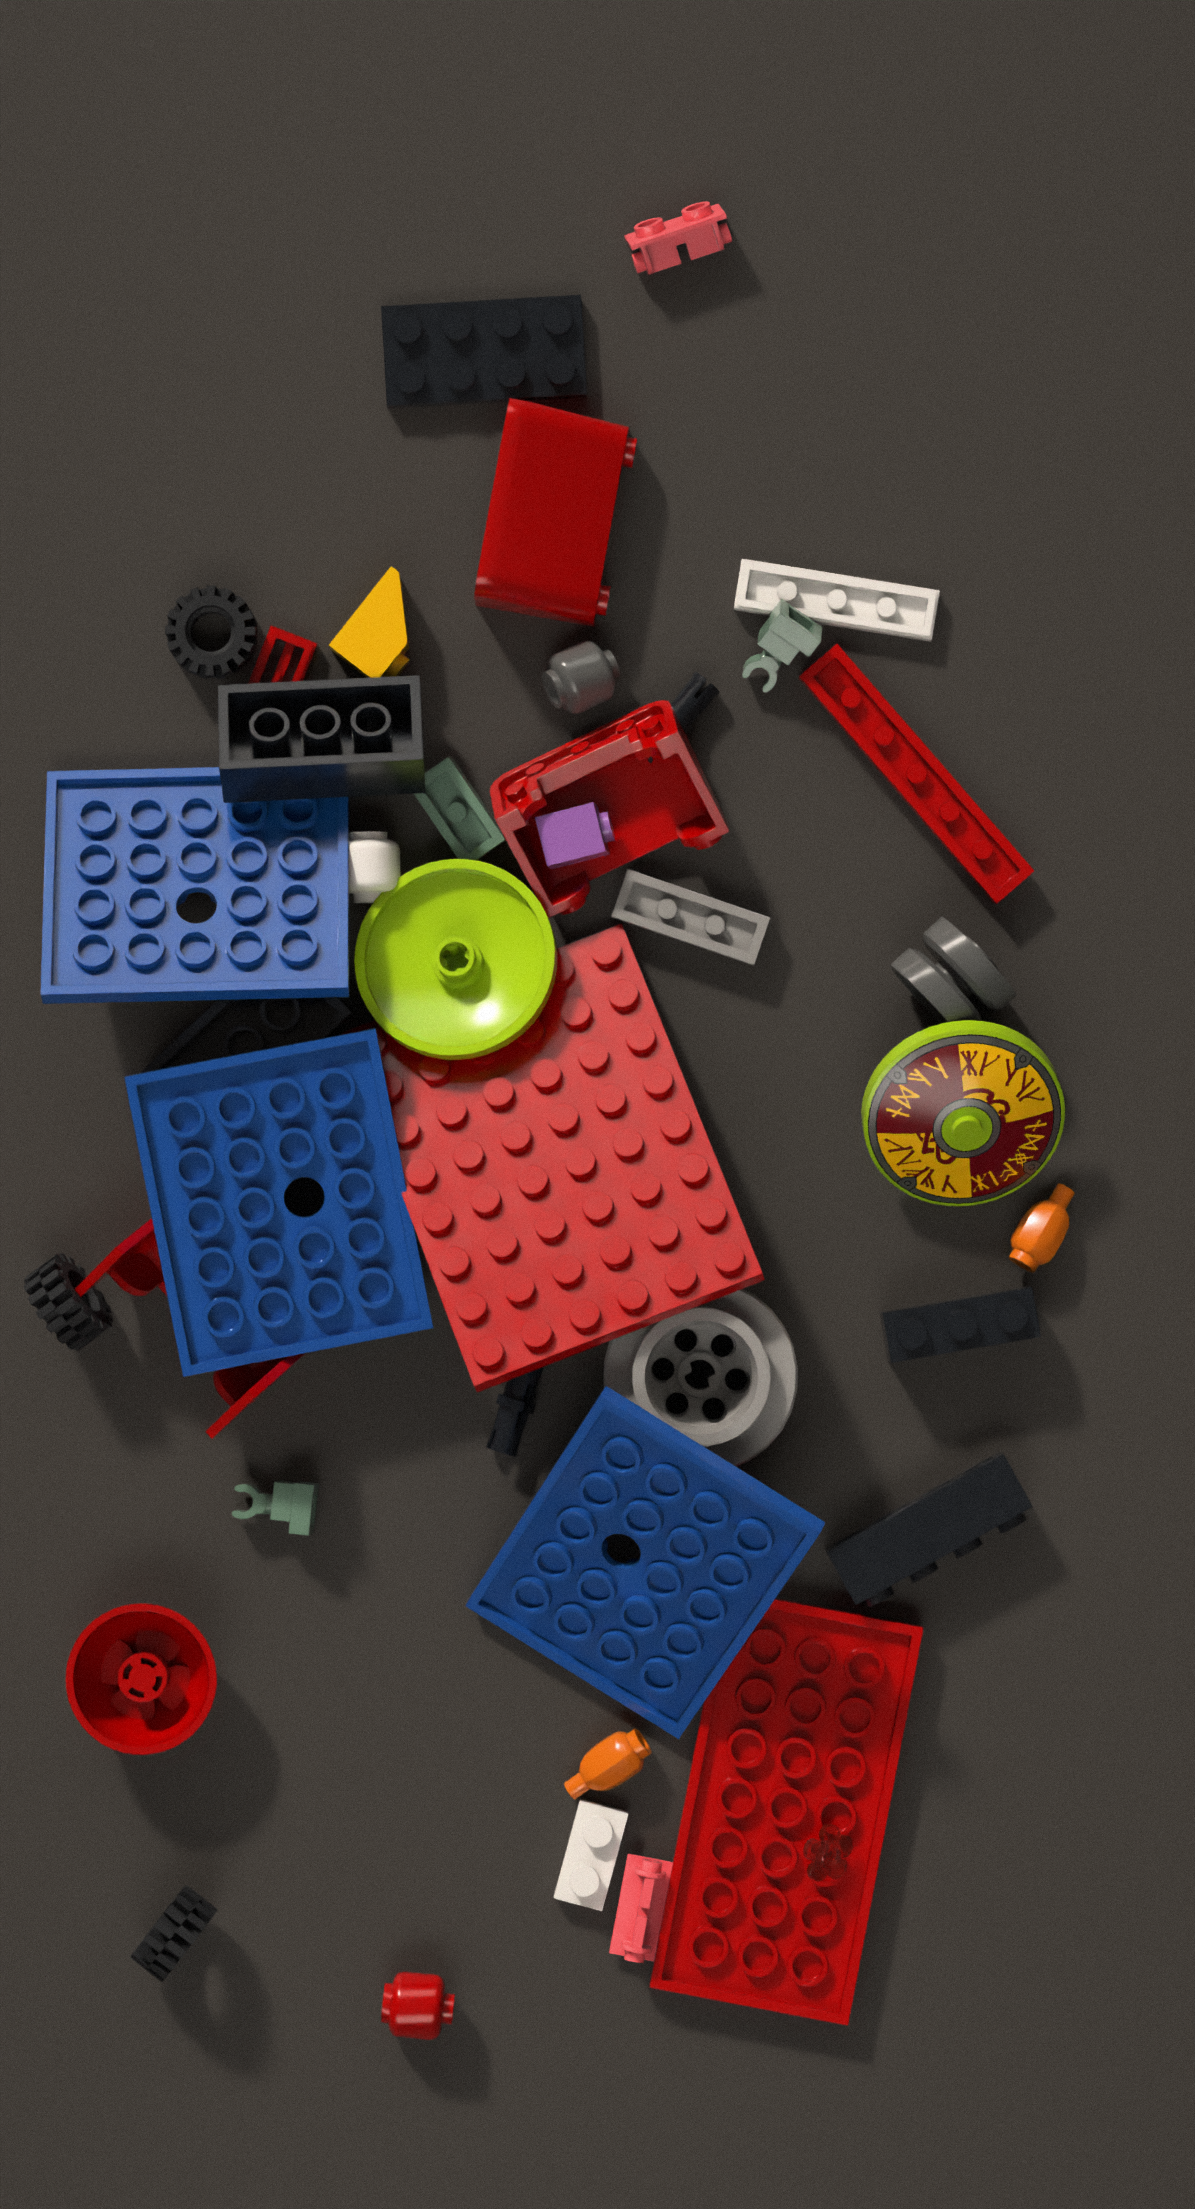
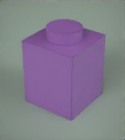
M594 802L535 817L546 864L550 869L610 854L607 843L615 841L611 819L608 811L599 813L598 806Z

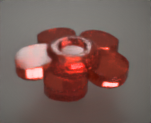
M823 1825L819 1831L820 1841L810 1838L804 1845L803 1855L812 1861L807 1868V1875L812 1880L820 1882L827 1875L832 1879H838L846 1871L847 1863L841 1857H848L852 1853L853 1841L851 1837L845 1834L840 1835V1829L836 1825Z

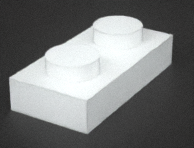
M584 1799L579 1800L553 1898L599 1911L603 1910L628 1818V1811Z

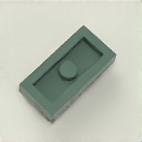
M452 756L447 757L425 773L426 793H416L414 795L458 859L478 861L506 841L494 817Z

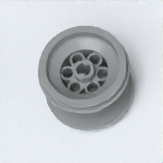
M741 1289L609 1341L604 1359V1388L605 1386L611 1388L737 1467L752 1460L768 1448L783 1430L792 1412L797 1394L798 1365L794 1346L785 1326L773 1310L757 1296ZM684 1329L693 1331L697 1338L695 1347L689 1351H682L675 1345L676 1334ZM724 1334L732 1339L733 1349L726 1356H718L712 1351L711 1342L717 1335ZM660 1358L669 1359L674 1365L673 1375L666 1380L657 1379L652 1373L654 1362ZM704 1360L711 1364L714 1373L707 1376L708 1386L695 1388L686 1382L685 1375L692 1371L691 1362ZM732 1369H741L747 1377L745 1386L739 1390L729 1389L725 1383L726 1374ZM675 1392L684 1394L688 1400L686 1410L680 1414H673L666 1407L668 1396ZM709 1398H718L724 1404V1412L717 1419H709L703 1414V1404Z

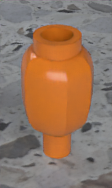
M1058 1183L1048 1200L1039 1201L1027 1210L1010 1239L1013 1250L1008 1258L1011 1262L1028 1272L1035 1273L1039 1265L1049 1263L1053 1259L1069 1228V1216L1066 1208L1075 1195L1072 1189Z
M636 1728L628 1733L615 1732L597 1743L584 1755L580 1763L579 1773L564 1782V1786L573 1799H577L590 1789L607 1791L615 1788L641 1771L644 1766V1758L652 1754L651 1748L644 1736Z

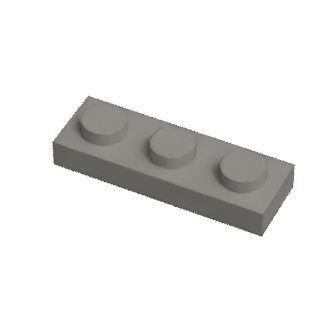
M627 869L611 918L752 966L755 964L770 920L768 916Z

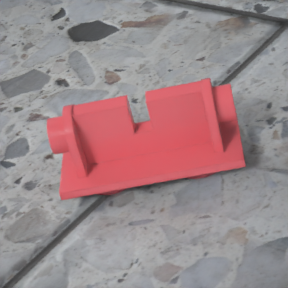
M708 201L699 202L682 209V216L665 222H663L662 218L657 217L636 224L634 226L635 232L624 235V238L631 250L638 248L640 252L631 254L637 274L647 271L648 275L682 264L676 246L684 243L691 260L724 250V244L732 242V237L727 223L717 224L718 221L727 219L726 213L719 204L711 206Z
M627 1854L609 1949L610 1954L624 1956L625 1960L636 1963H644V1960L654 1962L673 1862Z

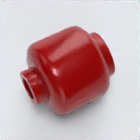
M399 1972L394 1977L393 1983H385L381 2023H388L391 2034L396 2037L434 2040L439 2036L442 2024L452 2025L455 1994L445 1993V1982L441 1976Z

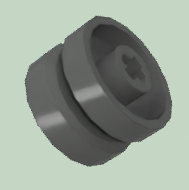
M942 916L922 934L925 947L938 962L936 965L919 950L908 948L889 966L909 992L940 1024L962 1020L983 1021L978 1010L969 1001L970 997L988 1012L999 1013L1017 996L1014 989L998 971L997 966L973 940L965 936Z

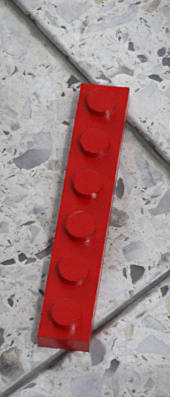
M838 644L834 645L799 676V680L995 905L1035 871Z

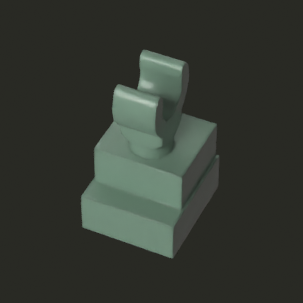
M781 599L770 613L768 620L759 630L757 644L764 650L761 654H756L746 660L743 666V678H747L751 671L756 668L765 669L769 676L763 682V692H769L776 684L777 672L782 662L789 665L799 651L810 657L821 642L822 627Z
M278 1480L274 1482L273 1494L261 1493L258 1488L248 1483L235 1486V1491L246 1492L253 1499L252 1507L248 1511H232V1516L235 1518L249 1519L257 1514H270V1520L290 1522V1534L309 1536L314 1533L319 1483Z

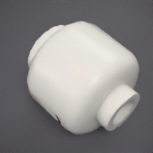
M349 832V893L353 894L354 903H373L381 892L390 891L397 885L398 878L401 876L400 847L395 841L387 840V832Z

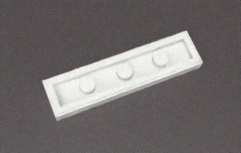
M742 559L733 610L770 616L776 605L783 599L818 624L931 642L940 590Z

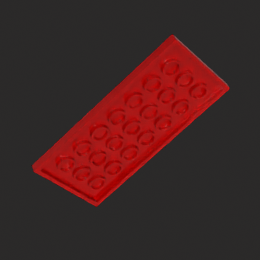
M775 1598L702 1706L649 1988L848 2026L924 1629L923 1626Z

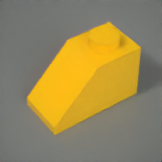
M392 566L329 644L331 651L366 678L399 676L410 661L404 655L409 649L401 577L400 573Z

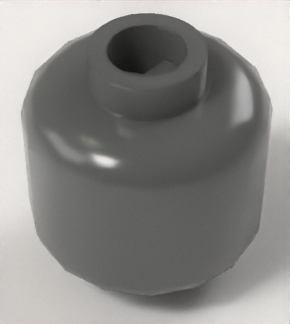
M582 641L552 654L547 661L546 671L542 672L541 676L544 690L553 706L557 709L563 707L571 714H578L607 702L613 697L615 679L620 676V670L611 651L608 649L602 651L592 641Z

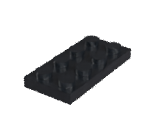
M581 295L381 306L387 409L509 402V398L534 401L587 397Z

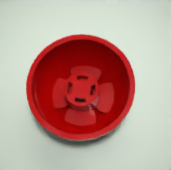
M129 1604L114 1608L100 1615L79 1635L70 1652L66 1667V1691L76 1719L95 1740L106 1747L126 1754L148 1755L172 1749L187 1740L198 1730L208 1716L216 1693V1664L212 1650L201 1631L180 1613L155 1604ZM142 1658H144V1661H146V1662H150V1663H152L153 1665H155V1664H157V1665H156L155 1667H153V1666H151L150 1664L142 1663ZM157 1677H159L158 1683L155 1686L158 1690H155L153 1687L156 1684Z

